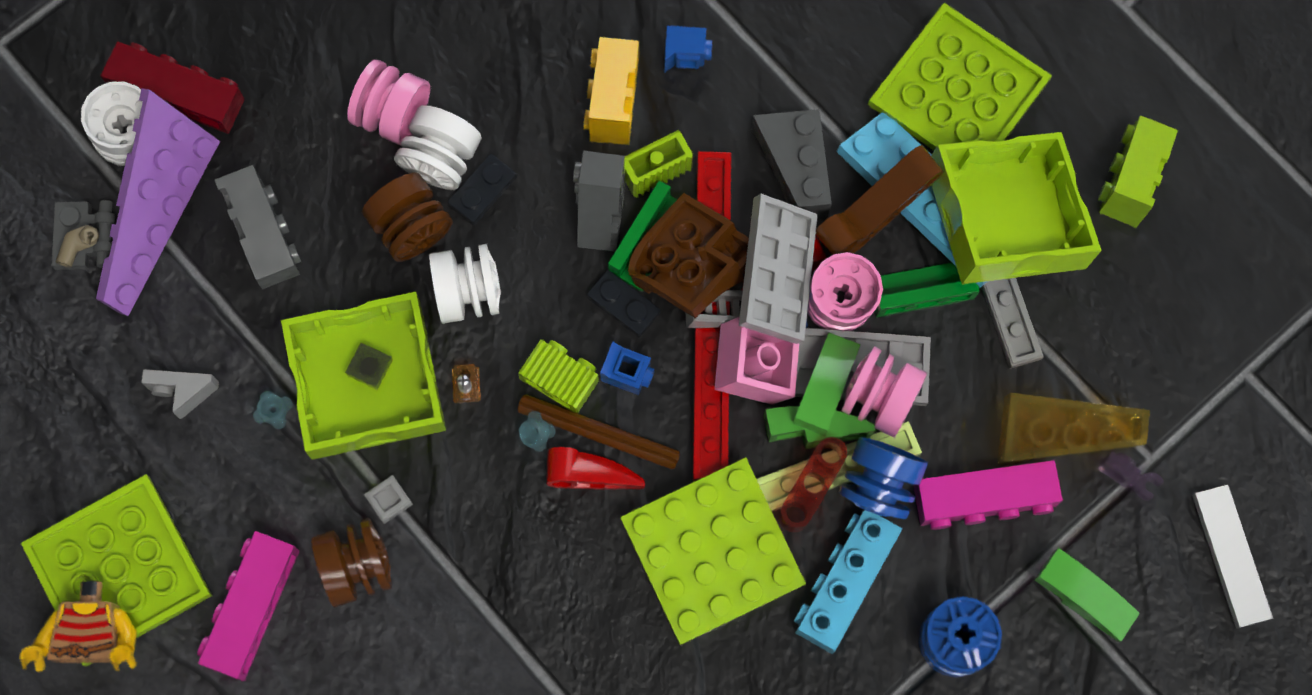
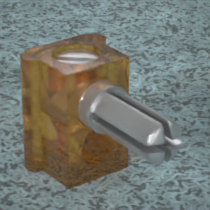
M475 364L454 365L452 369L454 403L481 401L479 367H475ZM467 373L471 375L470 378H468L466 375H464V379L462 378L463 374Z

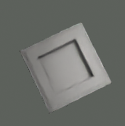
M393 475L364 494L384 524L413 505Z

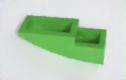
M828 333L793 424L826 436L861 344Z
M799 406L765 409L763 416L769 442L802 436L805 449L858 440L859 437H868L875 432L874 423L865 419L860 421L857 419V416L848 415L840 411H835L826 436L793 424Z
M1060 548L1052 552L1035 578L1037 583L1061 598V603L1118 642H1122L1140 614L1113 588Z

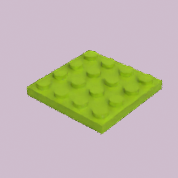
M943 3L871 97L868 106L881 114L883 112L895 120L910 135L932 150H935L941 144L980 140L1005 141L1049 82L1052 75Z
M747 458L739 460L620 517L680 645L806 584Z
M147 474L21 543L55 611L59 609L61 602H79L81 582H102L101 602H113L127 613L137 631L136 638L212 596L158 491ZM82 663V665H83V666H86V667H87L88 665L92 664V663Z

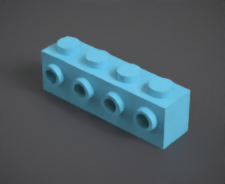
M866 510L863 511L861 516L854 513L845 529V532L850 534L844 546L837 543L828 559V562L833 564L827 576L821 573L811 592L817 594L811 606L804 603L794 620L795 623L799 624L795 633L833 654L903 528L880 515Z

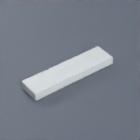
M1224 485L1193 494L1192 497L1236 628L1272 619L1273 617L1229 486Z

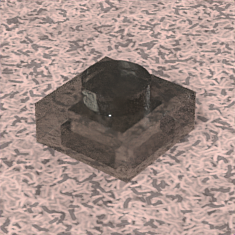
M360 343L345 373L347 376L378 390L393 359L387 354Z

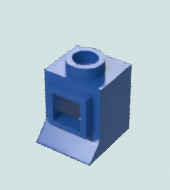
M667 26L665 72L674 65H676V68L699 69V66L704 67V60H711L712 40H706V28Z
M612 342L600 376L601 381L639 395L642 386L649 387L655 369L650 367V357L623 348ZM622 361L638 367L634 377L619 372Z

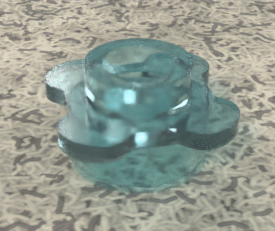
M265 391L260 395V401L258 402L257 410L253 414V418L259 424L266 422L272 424L275 429H281L286 425L285 417L288 410L293 407L292 400L289 397L280 398L271 391ZM272 407L276 408L275 413L270 412Z
M532 411L528 414V421L520 426L519 436L526 446L541 452L546 449L548 439L555 436V428L552 424L544 421L538 411Z

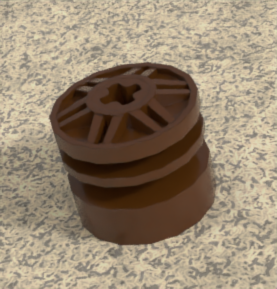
M418 173L405 174L392 180L373 194L362 210L364 218L374 232L383 234L381 240L383 245L389 248L390 255L395 261L399 262L412 259L434 246L446 235L453 224L450 215L443 211L444 209L440 201H431L433 192Z
M369 518L360 521L363 537L360 538L354 525H347L348 542L343 544L334 530L311 537V545L318 572L326 594L334 608L356 601V584L362 582L370 596L374 595V577H377L383 591L392 588L389 556L381 535L376 531Z

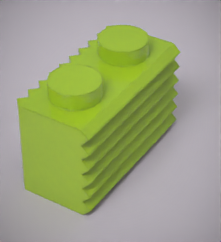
M677 130L625 156V182L633 197L638 198L639 194L644 195L645 191L650 192V189H654L658 181L667 183L668 179L673 180L674 176L679 177L680 173L685 174L686 170L691 171L693 153L681 132Z
M540 339L518 372L520 380L568 410L579 413L599 382L598 374L595 372L596 367L583 358L575 361L566 354L568 350L556 341L551 340L548 344Z

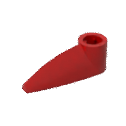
M554 447L547 450L546 484L550 487L568 489L645 488V479L610 459L578 452V450L570 447Z

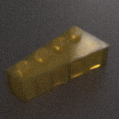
M1010 393L1004 398L997 464L1137 448L1147 445L1150 410Z

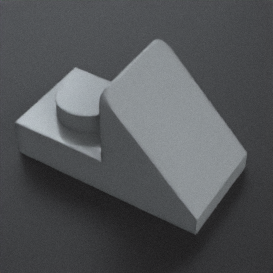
M143 370L142 384L152 391V395L172 397L173 392H175L173 413L179 419L185 417L219 387V381L212 374Z

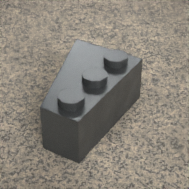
M820 110L753 115L751 130L764 152L768 165L771 166L777 178V184L786 202L818 214L817 217H827L832 203Z
M583 151L582 162H575L573 182H575L574 193H576L575 204H578L577 247L615 252L618 246L625 196V156Z
M253 165L215 179L218 190L224 196L228 207L227 212L230 219L234 222L240 238L239 241L260 287L265 289L300 275L296 264L302 261L295 244L288 245L284 234L290 231L283 214L276 215L273 205L277 204L278 200L271 184L267 186L263 184Z

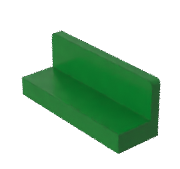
M658 181L608 263V270L639 291L643 290L633 283L628 271L631 256L645 234L678 200L670 195L671 187L661 181Z
M953 263L882 275L883 292L880 304L875 309L876 318L974 300L980 289L976 283L962 284L957 267Z

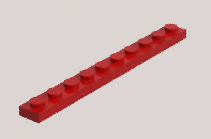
M698 152L697 201L730 221L731 152ZM730 301L726 302L727 315H730ZM712 302L713 315H717L716 302ZM720 327L695 328L693 481H697L728 466L729 393L715 390Z

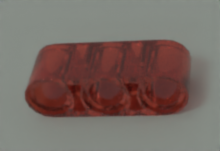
M827 437L818 444L787 496L779 513V522L786 531L792 533L800 532L806 528L846 460L847 448L840 439ZM825 448L834 449L839 455V461L835 463L826 462L821 456V451ZM809 477L817 478L822 485V490L817 493L809 492L804 486V480ZM790 507H799L803 510L805 519L800 523L792 522L788 519L786 510Z

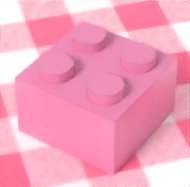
M740 317L721 324L715 390L771 405L794 398L799 343L794 344L739 326Z

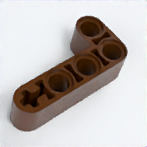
M923 145L916 147L845 212L835 214L825 220L816 229V236L831 255L847 252L854 254L937 181L944 171Z

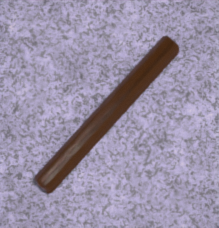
M526 394L519 401L518 412L669 469H674L677 466L680 457L678 450Z

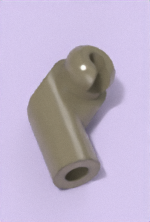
M85 225L67 232L55 262L61 266L72 268L77 252L97 243L99 239L98 230L93 226Z

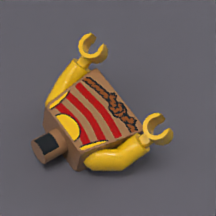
M83 581L80 584L79 602H61L59 609L54 611L33 644L22 650L20 654L22 667L26 669L29 662L35 661L36 671H43L45 668L44 657L48 655L47 660L56 663H112L116 671H119V664L125 663V660H127L129 667L134 668L137 664L133 655L137 631L127 613L120 609L119 605L113 602H101L102 582Z

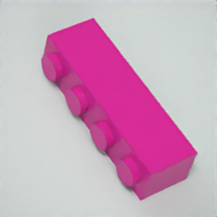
M1055 460L922 479L920 485H913L920 526L930 525L931 530L951 527L952 521L964 520L965 525L979 524L986 521L985 517L998 515L999 520L1014 519L1020 517L1019 512L1032 510L1033 515H1044L1054 512L1053 507H1056L1063 501Z
M257 531L254 532L252 539H246L240 557L243 558L238 571L234 570L231 573L227 582L226 590H229L226 600L224 604L220 603L213 614L212 623L215 625L210 637L205 636L199 646L198 656L200 660L198 664L243 682L245 681L300 552L295 546Z

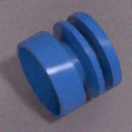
M859 437L851 459L865 467L864 471H846L845 477L858 484V486L843 483L839 494L854 502L856 506L884 517L891 516L907 519L910 509L897 502V500L913 503L915 496L902 488L903 484L920 485L929 462L895 446L871 438Z
M958 597L945 601L927 615L920 627L918 642L923 658L932 669L942 675L958 678L971 675L993 661L1000 649L1002 631L998 618L989 606L977 599ZM961 627L964 633L970 635V638L964 644H962L961 638H955V633Z

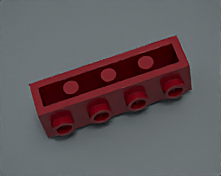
M117 41L100 75L105 83L127 82L140 89H149L187 118L229 134L245 100L236 82L225 77H220L219 80L210 77L205 70L197 66L184 67L179 65L177 60L165 54H160L159 57L150 54L143 46L133 42L127 45Z

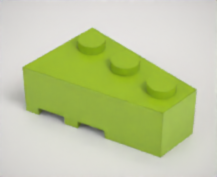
M1141 115L1134 125H1127L1121 138V143L1126 145L1122 154L1116 153L1109 170L1114 173L1111 183L1107 181L1104 183L1098 200L1103 202L1099 213L1133 227H1137L1154 205L1155 199L1152 196L1156 186H1159L1163 177L1161 172L1169 159L1178 130Z

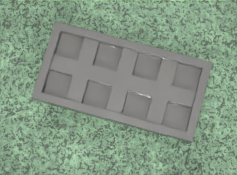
M764 194L754 197L739 326L794 344L804 341L818 214Z
M806 328L805 339L799 343L795 397L804 396L827 335L832 333L861 344L840 400H845V391L860 361L875 346L882 350L875 363L876 365L883 368L891 354L894 356L892 373L897 375L906 363L927 372L926 378L912 404L927 406L931 337Z

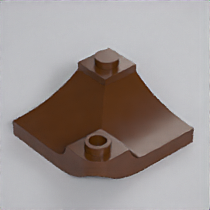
M683 193L645 234L635 248L629 262V275L633 283L648 294L651 292L658 294L696 319L721 294L740 282L744 283L749 237L737 231L732 221Z

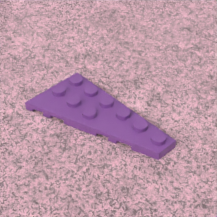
M141 88L139 98L140 101H143L140 117L135 119L132 130L136 132L133 149L130 153H127L116 206H120L116 225L112 224L110 237H113L110 255L104 259L96 296L98 301L126 316H129L220 142L151 90Z

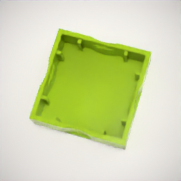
M1062 132L1018 136L1010 140L996 142L980 140L941 144L936 147L931 155L944 171L942 176L932 184V189L962 284L1086 269L1102 251L1088 209L1078 192L1075 171Z
M416 292L369 301L351 309L326 310L281 320L289 367L293 372L297 386L296 405L304 448L312 460L446 431L421 303Z

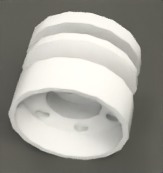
M109 82L98 86L87 96L81 108L82 125L96 151L106 161L119 166H125L127 153H130L133 149L136 132L132 131L135 119L140 117L143 101L139 100L141 89L127 82ZM129 125L127 132L121 133L123 132V127Z
M420 106L417 108L409 125V130L414 136L403 138L401 142L402 148L397 150L394 160L409 174H420L428 184L447 190H455L462 181L460 175L465 174L467 170L466 164L461 159L469 160L473 157L481 141V134L474 126L453 113L433 106Z
M487 244L478 245L479 261H473L471 248L465 247L464 263L457 264L452 250L429 254L434 292L442 324L464 320L465 304L472 303L477 318L483 317L481 301L488 300L491 315L499 314L501 290L496 262L493 260Z

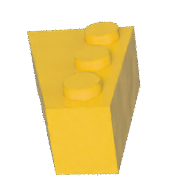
M600 37L598 49L592 48L591 68H595L594 79H589L587 99H591L590 110H585L584 129L589 130L590 141L624 145H629L639 41Z

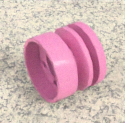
M378 59L372 60L361 73L352 92L347 111L348 121L357 127L363 126L368 132L375 131L379 127V134L382 138L401 146L404 137L413 136L409 130V125L417 108L427 106L430 84L428 81L410 73H405L399 78V71L396 67H387L385 62Z
M849 252L834 254L825 259L811 277L808 315L822 329L853 331L862 326L881 301L883 286L879 272L873 263L866 258ZM839 291L845 293V300L842 303L836 301V294Z
M874 346L872 351L860 361L845 391L842 412L849 415L857 401L864 405L857 418L858 420L863 421L873 409L878 412L874 428L895 438L926 378L927 372L906 363L896 375L891 372L894 363L893 355H889L883 368L875 364L882 350Z

